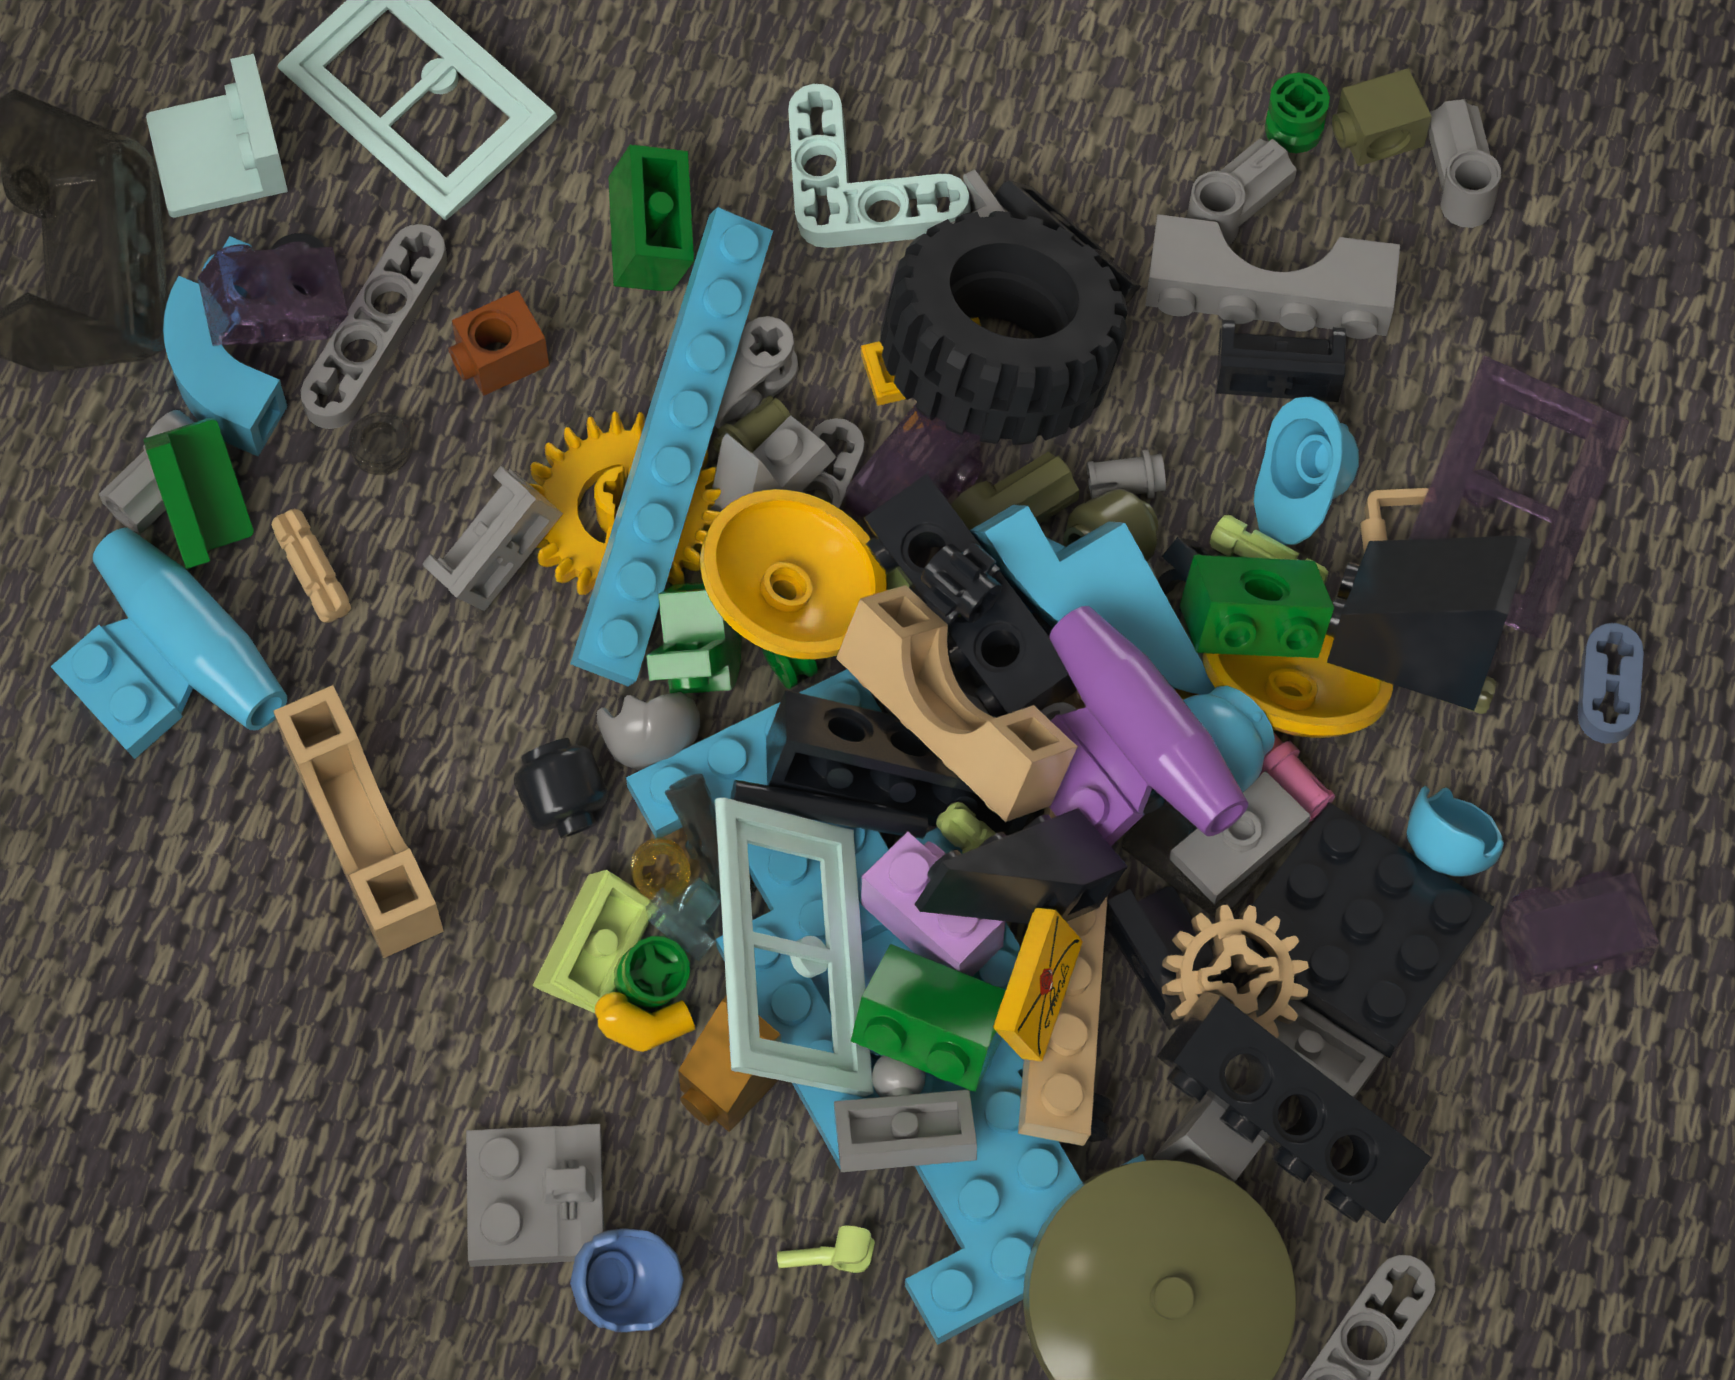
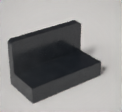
M1166 886L1137 901L1131 889H1128L1107 900L1105 925L1167 1028L1171 1030L1180 1025L1185 1017L1174 1020L1171 1016L1173 1010L1181 1004L1179 995L1162 994L1161 987L1176 979V973L1164 968L1162 963L1163 959L1167 956H1181L1182 951L1172 941L1179 931L1189 933L1194 937L1196 936L1191 923L1193 918L1176 890L1171 886ZM1208 942L1197 953L1192 971L1208 967L1214 958L1213 951ZM1225 971L1209 981L1222 980L1223 983H1232Z

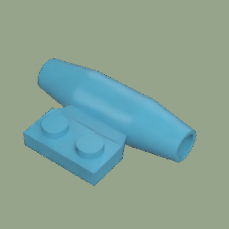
M120 528L108 534L96 547L93 553V563L128 618L102 627L100 625L96 626L57 660L51 668L134 759L183 717L181 715L193 689L249 730H259L276 719L273 711L286 705L287 695L249 635L183 566L130 528Z

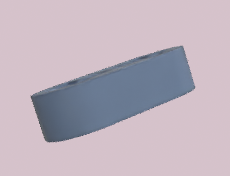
M1606 623L1597 627L1589 635L1581 660L1578 701L1579 725L1587 736L1604 744L1617 743L1625 739L1633 730L1640 712L1644 656L1643 644L1635 631L1619 623ZM1607 643L1618 645V654L1625 656L1620 661L1616 675L1607 674L1608 658L1606 654L1600 653L1603 652ZM1606 691L1614 692V711L1620 713L1615 724L1604 722L1603 712L1598 711Z

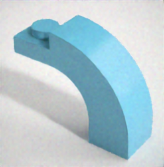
M229 236L219 255L213 254L206 261L201 272L200 284L178 276L166 304L163 326L164 343L180 394L196 419L201 421L207 418H215L225 442L259 456L287 409V404L280 379L240 363L223 348L227 327L259 275L252 246Z

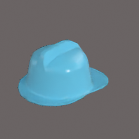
M1300 397L1282 406L1271 423L1265 455L1255 487L1253 502L1259 530L1284 545H1296L1309 538L1317 530L1326 517L1332 499L1348 490L1355 480L1359 467V450L1354 436L1349 432L1346 424L1339 423L1337 415L1328 404L1319 399Z

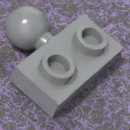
M881 1056L875 1063L872 1071V1083L880 1097L834 1101L841 1172L977 1160V1141L970 1091L957 1090L920 1094L925 1085L926 1075L924 1071L890 1057Z

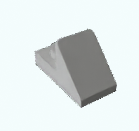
M791 415L753 453L726 433L721 442L712 488L720 489L721 493L710 510L721 512L734 500L762 490L780 489L802 492L836 456L823 440Z

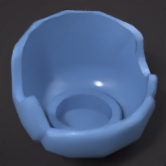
M625 1228L604 1231L594 1235L592 1241L584 1243L575 1256L570 1284L578 1310L598 1328H606L614 1332L650 1331L659 1327L678 1306L684 1277L678 1254L660 1236L649 1231Z

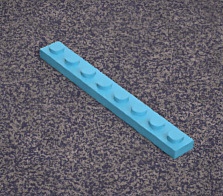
M719 207L709 214L570 662L571 665L625 686L635 683L638 678L659 608L658 594L665 589L773 233L771 229Z

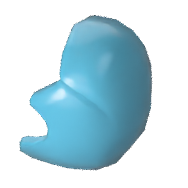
M1426 786L1422 787L1411 808L1407 827V839L1417 858L1432 870L1450 876H1469L1492 867L1501 856L1504 846L1502 835L1493 818L1474 804L1453 798L1449 788H1443L1434 796L1427 798L1430 790Z

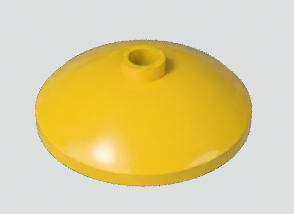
M762 490L734 500L714 519L701 548L700 569L702 580L712 604L722 618L736 632L753 644L767 651L790 658L823 659L837 656L860 598L887 591L886 573L867 548L865 543L871 539L862 527L844 511L831 503L798 491ZM776 593L783 595L786 599L780 597Z
M1325 635L1318 658L1203 653L1202 655L1205 672L1215 688L1229 686L1242 691L1252 698L1264 711L1273 730L1295 736L1329 738L1364 729L1372 725L1384 714L1393 691V684L1327 663L1334 637Z

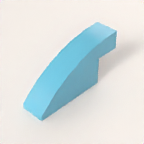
M1012 505L970 530L981 547L997 560L995 564L1000 568V572L1020 599L1052 628L1071 611L1082 606H1090L1146 654L1174 689L1199 695L1209 694L1215 689L1205 672L1203 662L1198 653H1196L1193 644L1126 523L1107 522L1057 553H1054L1029 506Z

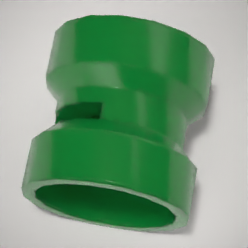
M1297 72L1287 74L1276 81L1271 89L1269 110L1267 111L1264 128L1269 141L1273 139L1289 153L1295 154L1307 152L1317 146L1323 136L1330 100L1327 87L1320 79L1311 74Z
M650 936L638 941L618 960L614 970V985L617 992L626 995L629 1003L643 1010L655 1009L668 1003L685 988L690 976V962L685 950L676 941L664 936Z

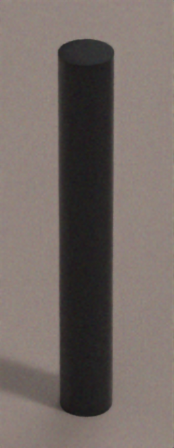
M740 780L734 781L730 799L815 821L901 836L909 832L918 839L925 838L928 828V813Z

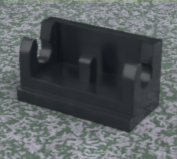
M1222 319V328L1219 331L1216 394L1285 399L1314 397L1321 401L1339 402L1345 377L1346 329L1333 327L1332 336L1329 337V340L1235 333V320Z

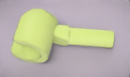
M841 1226L838 1230L835 1247L820 1246V1248L778 1251V1267L789 1268L822 1264V1266L832 1265L838 1270L860 1273L865 1271L871 1263L875 1241L871 1238L870 1231L865 1228Z

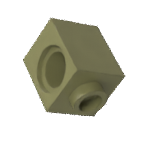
M1409 68L1342 88L1337 114L1332 116V127L1338 145L1342 149L1350 148L1357 165L1362 166L1424 147L1432 116Z

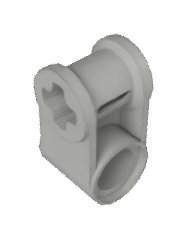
M770 316L758 317L744 327L714 424L718 429L726 423L735 424L737 419L744 417L753 410L765 397L769 395L774 397L796 379L799 367L797 355L794 352V337L788 324L781 319ZM756 335L758 336L759 343L757 344L754 339ZM780 367H782V369H783V373H782V374H780V370H779Z

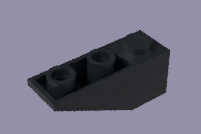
M1077 808L1054 818L1047 814L1033 820L1023 830L1008 836L1004 832L996 833L985 840L978 848L963 854L959 850L948 852L939 858L929 869L927 877L930 881L914 905L920 912L1029 924L1035 908L1056 910L1067 922L1098 909L1128 866L1080 809Z

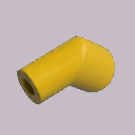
M610 992L603 995L595 1005V1015L598 1018V1027L608 1039L634 1051L645 1052L695 1030L693 1019L683 1000L649 1013L629 1003L626 995L620 992Z

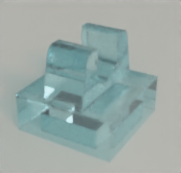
M699 877L694 880L678 899L662 887L646 906L647 919L671 940L676 941L696 960L700 961L716 942L713 928L706 921L721 902L718 898L719 893Z

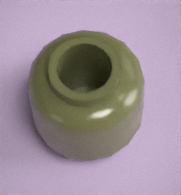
M1124 489L1109 490L1078 505L1069 514L1063 537L1065 547L1107 522L1126 523L1146 561L1155 554L1158 541L1157 516L1147 502L1140 500L1131 492Z

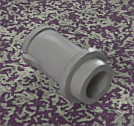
M1148 449L1141 450V456L1100 462L1088 461L1086 463L1087 474L1090 477L1088 478L1091 499L1109 490L1124 489L1135 495L1146 493L1147 499H1153L1155 492L1166 491L1162 454L1150 455Z

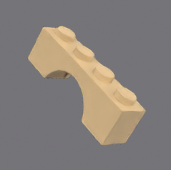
M904 585L860 598L836 659L858 679L863 687L877 697L907 729L911 730L935 753L948 769L964 781L985 802L988 808L997 813L1005 822L1051 806L1078 746L1034 705L997 718L978 709L963 693L953 674L947 648L948 624L926 606L927 604L908 586Z
M329 686L274 710L273 712L283 742L383 958L444 932L436 902L411 849L405 844L392 819L366 760L357 734L334 686Z

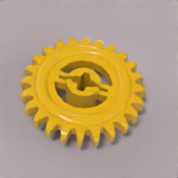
M614 411L611 416L609 432L603 433L593 417L589 416L586 424L587 439H580L569 427L564 429V440L568 451L563 452L552 443H546L545 456L552 468L538 462L531 464V475L538 485H530L563 513L536 548H542L538 552V563L543 567L558 565L555 569V579L559 583H567L577 577V593L580 595H586L594 588L617 514L616 507L620 504L645 424V415L642 412L637 414L631 431H626L618 412ZM706 450L667 579L672 585L685 583L681 568L684 567L691 571L701 570V555L698 552H701L704 538L712 522L720 513L719 511L710 510L715 504V500L719 497L721 490L712 489L716 467L704 470L709 460L708 450ZM595 482L594 499L596 515L601 530L607 534L605 543L597 541L585 531L579 519L581 500L585 492Z

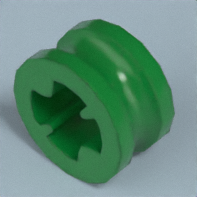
M762 648L768 664L787 689L798 685L797 678L801 674L811 677L818 673L815 659L790 658Z

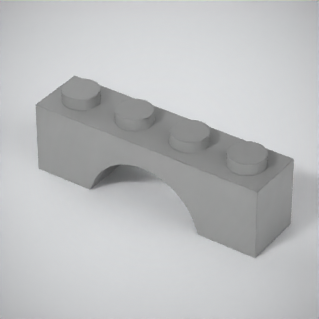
M1157 214L1145 306L1158 307L1160 311L1171 316H1186L1192 312L1219 315L1224 320H1235V324H1245L1253 320L1278 322L1288 330L1299 332L1308 331L1314 327L1333 329V327L1345 328L1346 336L1354 339H1368L1375 335L1387 336L1395 304L1400 244L1339 237L1330 252L1312 266L1291 272H1274L1255 267L1236 255L1226 243L1218 222Z

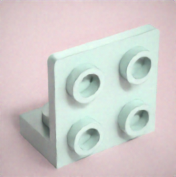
M254 54L230 59L236 83L224 85L226 95L151 111L146 115L165 202L171 217L176 218L288 192Z

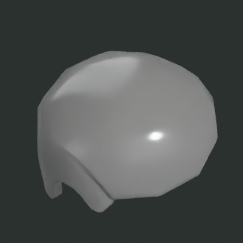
M681 692L660 695L648 703L632 695H627L624 697L622 710L616 717L612 716L608 709L600 708L597 711V725L612 757L627 767L642 770L659 761L671 758L681 750L693 745L700 728V714L694 700Z

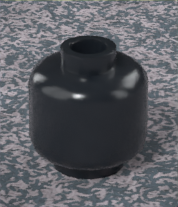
M562 738L539 746L521 756L524 765L515 773L514 785L529 822L534 828L545 831L557 828L562 839L583 832L597 824L593 813L607 803L609 795L590 749L583 745L572 746L569 738Z

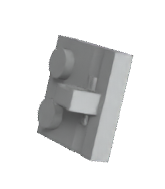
M600 1124L466 1130L468 1262L470 1267L573 1262L584 1243L592 1241L594 1235L604 1232L602 1133Z

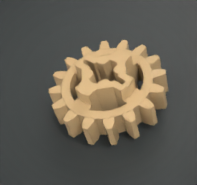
M1228 904L1221 905L1216 909L1215 924H1212L1202 913L1198 914L1191 920L1193 930L1196 933L1195 937L1189 933L1179 931L1172 939L1177 948L1182 951L1181 956L1170 955L1163 959L1162 966L1169 971L1175 972L1176 979L1161 987L1162 994L1179 995L1181 1004L1171 1013L1172 1018L1176 1020L1185 1017L1202 993L1209 992L1222 995L1276 1038L1279 1037L1278 1028L1274 1020L1277 1019L1286 1024L1293 1023L1298 1018V1014L1288 1005L1289 1000H1302L1308 994L1307 988L1294 983V976L1309 968L1308 961H1291L1288 953L1298 944L1297 936L1287 937L1281 941L1275 935L1281 919L1274 916L1265 924L1260 925L1256 923V907L1251 905L1243 910L1239 919L1233 918ZM1245 937L1260 944L1270 957L1263 958L1247 947ZM1213 939L1212 951L1214 958L1208 967L1192 971L1197 953L1207 941ZM1231 962H1233L1236 972H1247V975L1260 974L1240 987L1238 994L1233 983H1223L1222 980L1209 982L1230 968ZM1277 984L1272 1003L1262 1015L1257 1017L1256 1011L1259 1010L1257 1003L1258 995L1263 988Z

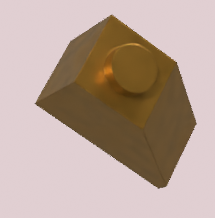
M727 995L718 1005L678 1070L680 1089L684 1092L680 1100L685 1108L703 1124L709 1126L716 1120L728 1132L741 1121L778 1081L731 1070ZM758 1015L760 1038L781 1042V1034Z

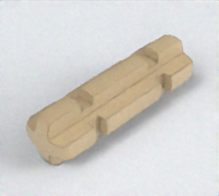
M290 509L284 514L277 515L272 521L274 534L281 548L285 550L286 557L306 595L310 597L312 606L319 619L324 623H330L347 615L351 610L349 598L341 583L337 581L336 574L317 538L310 531L311 527L303 512L299 509Z

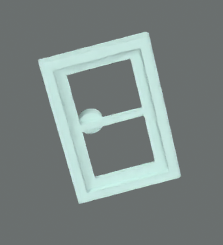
M346 0L278 64V69L445 221L468 203L557 119L556 112L429 0ZM389 10L442 58L429 61L422 70V79L380 118L325 67L384 12ZM457 72H459L505 113L509 119L446 178L395 132L391 126L428 91L434 94H446L452 91L458 84L459 77Z
M728 798L715 799L731 1070L862 1097L873 1094L870 1049L851 1042L861 997L865 991L854 830ZM748 844L820 861L826 946L815 936H805L797 941L753 932ZM754 948L790 955L795 970L806 978L815 977L825 972L828 968L834 1053L760 1038Z

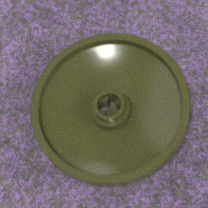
M1148 1160L1117 1166L1091 1177L1071 1191L1054 1208L1042 1225L1028 1258L1024 1277L1023 1306L1026 1329L1032 1349L1049 1380H1272L1280 1368L1291 1341L1295 1322L1296 1289L1292 1265L1280 1233L1259 1203L1245 1190L1219 1173L1199 1165L1172 1160Z

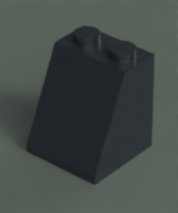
M1522 536L1369 541L1361 564L1348 562L1337 594L1338 598H1334V610L1326 635L1334 637L1327 663L1475 711L1532 540Z

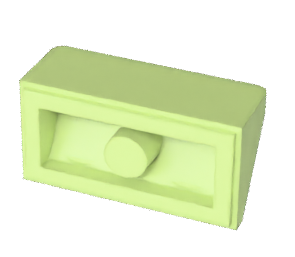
M608 870L589 874L533 986L595 1013L597 1001L603 995L616 991L614 970L618 960L641 940L659 902Z

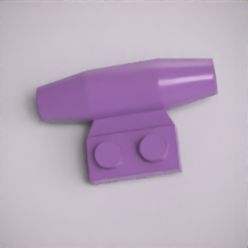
M1082 606L1065 615L1053 627L1049 639L1086 707L1062 715L1057 714L1051 720L1056 727L1078 746L1051 806H1049L1056 817L1079 808L1108 844L1112 846L1145 815L1143 811L1153 788L1208 837L1217 835L1232 826L1247 810L1248 801L1211 734L1149 657L1093 608Z

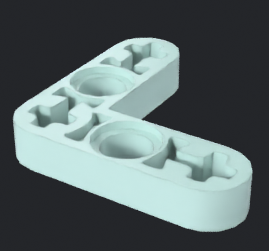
M810 84L800 88L790 99L788 113L794 207L800 235L806 242L816 247L832 248L911 240L924 233L926 234L927 229L947 219L953 222L956 217L971 213L970 196L966 184L960 178L951 174H932L849 183L845 119L838 93L833 88L824 84ZM813 107H823L822 129L824 135H813L809 117ZM817 155H827L836 161L834 169L823 176L808 174L804 170V165L809 159ZM816 195H827L831 214L829 216V224L817 225L818 203ZM949 197L950 205L948 212H937V198ZM909 199H917L918 216L911 217ZM881 200H890L900 207L896 217L886 222H876L870 219L867 211L871 205Z

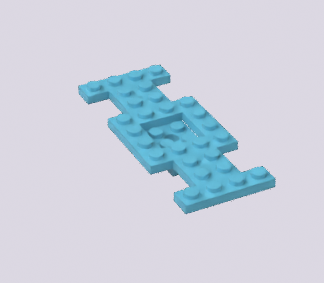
M848 669L799 692L809 696L882 712L870 691L863 687ZM780 702L681 750L671 758L659 761L626 777L627 788L656 840L713 812L716 814L715 799H730L735 780L767 785L766 737ZM827 823L854 830L866 989L890 944L912 953L914 952L861 905L862 876L889 850L880 833L873 830ZM938 827L927 832L924 839L916 838L923 845L928 841L934 843L946 854L953 850H959L963 854V850L960 847H955L946 839ZM748 844L749 874L770 909V912L752 920L753 932L797 941L805 936H815L826 946L820 861ZM1006 922L1003 947L973 976L1004 990L1007 988L1020 950V945ZM722 935L716 938V947L724 960ZM754 948L758 1015L781 1034L782 1043L834 1053L828 968L825 972L815 977L806 978L795 970L790 955ZM1003 1038L976 1092L969 1090L977 1141V1160L915 1166L961 1250L905 1279V1287L937 1345L1023 1300L1024 1277L1028 1258L1042 1225L1064 1197L1082 1184L1059 1141L1018 1134L1022 1088L1021 1077L1023 1076L1024 1059ZM870 1050L871 1068L873 1071L875 1063L883 1055ZM925 1072V1085L920 1094L968 1089L949 1081L941 1080ZM792 1083L840 1169L834 1101L878 1098L880 1096L875 1091L874 1086L873 1094L862 1097ZM1141 1154L1124 1164L1146 1161V1159Z

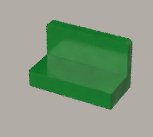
M207 418L143 439L186 569L210 562L208 550L253 535L254 530L218 422L215 418Z

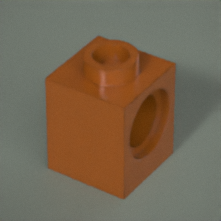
M519 290L452 320L456 344L449 347L448 350L453 364L463 381L474 378L483 396L549 366L545 336ZM495 342L507 344L504 348L496 351L483 349L485 346Z

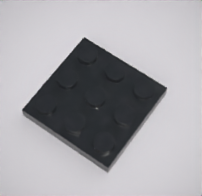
M1330 802L1252 904V906L1256 907V923L1263 925L1274 916H1277L1281 921L1275 935L1281 941L1291 936H1297L1299 940L1298 944L1288 953L1291 961H1308L1309 968L1294 976V983L1308 989L1307 997L1300 1001L1388 1058H1391L1480 932L1494 909V906L1442 873L1432 870L1420 859ZM1245 937L1247 947L1263 958L1270 957L1260 944Z

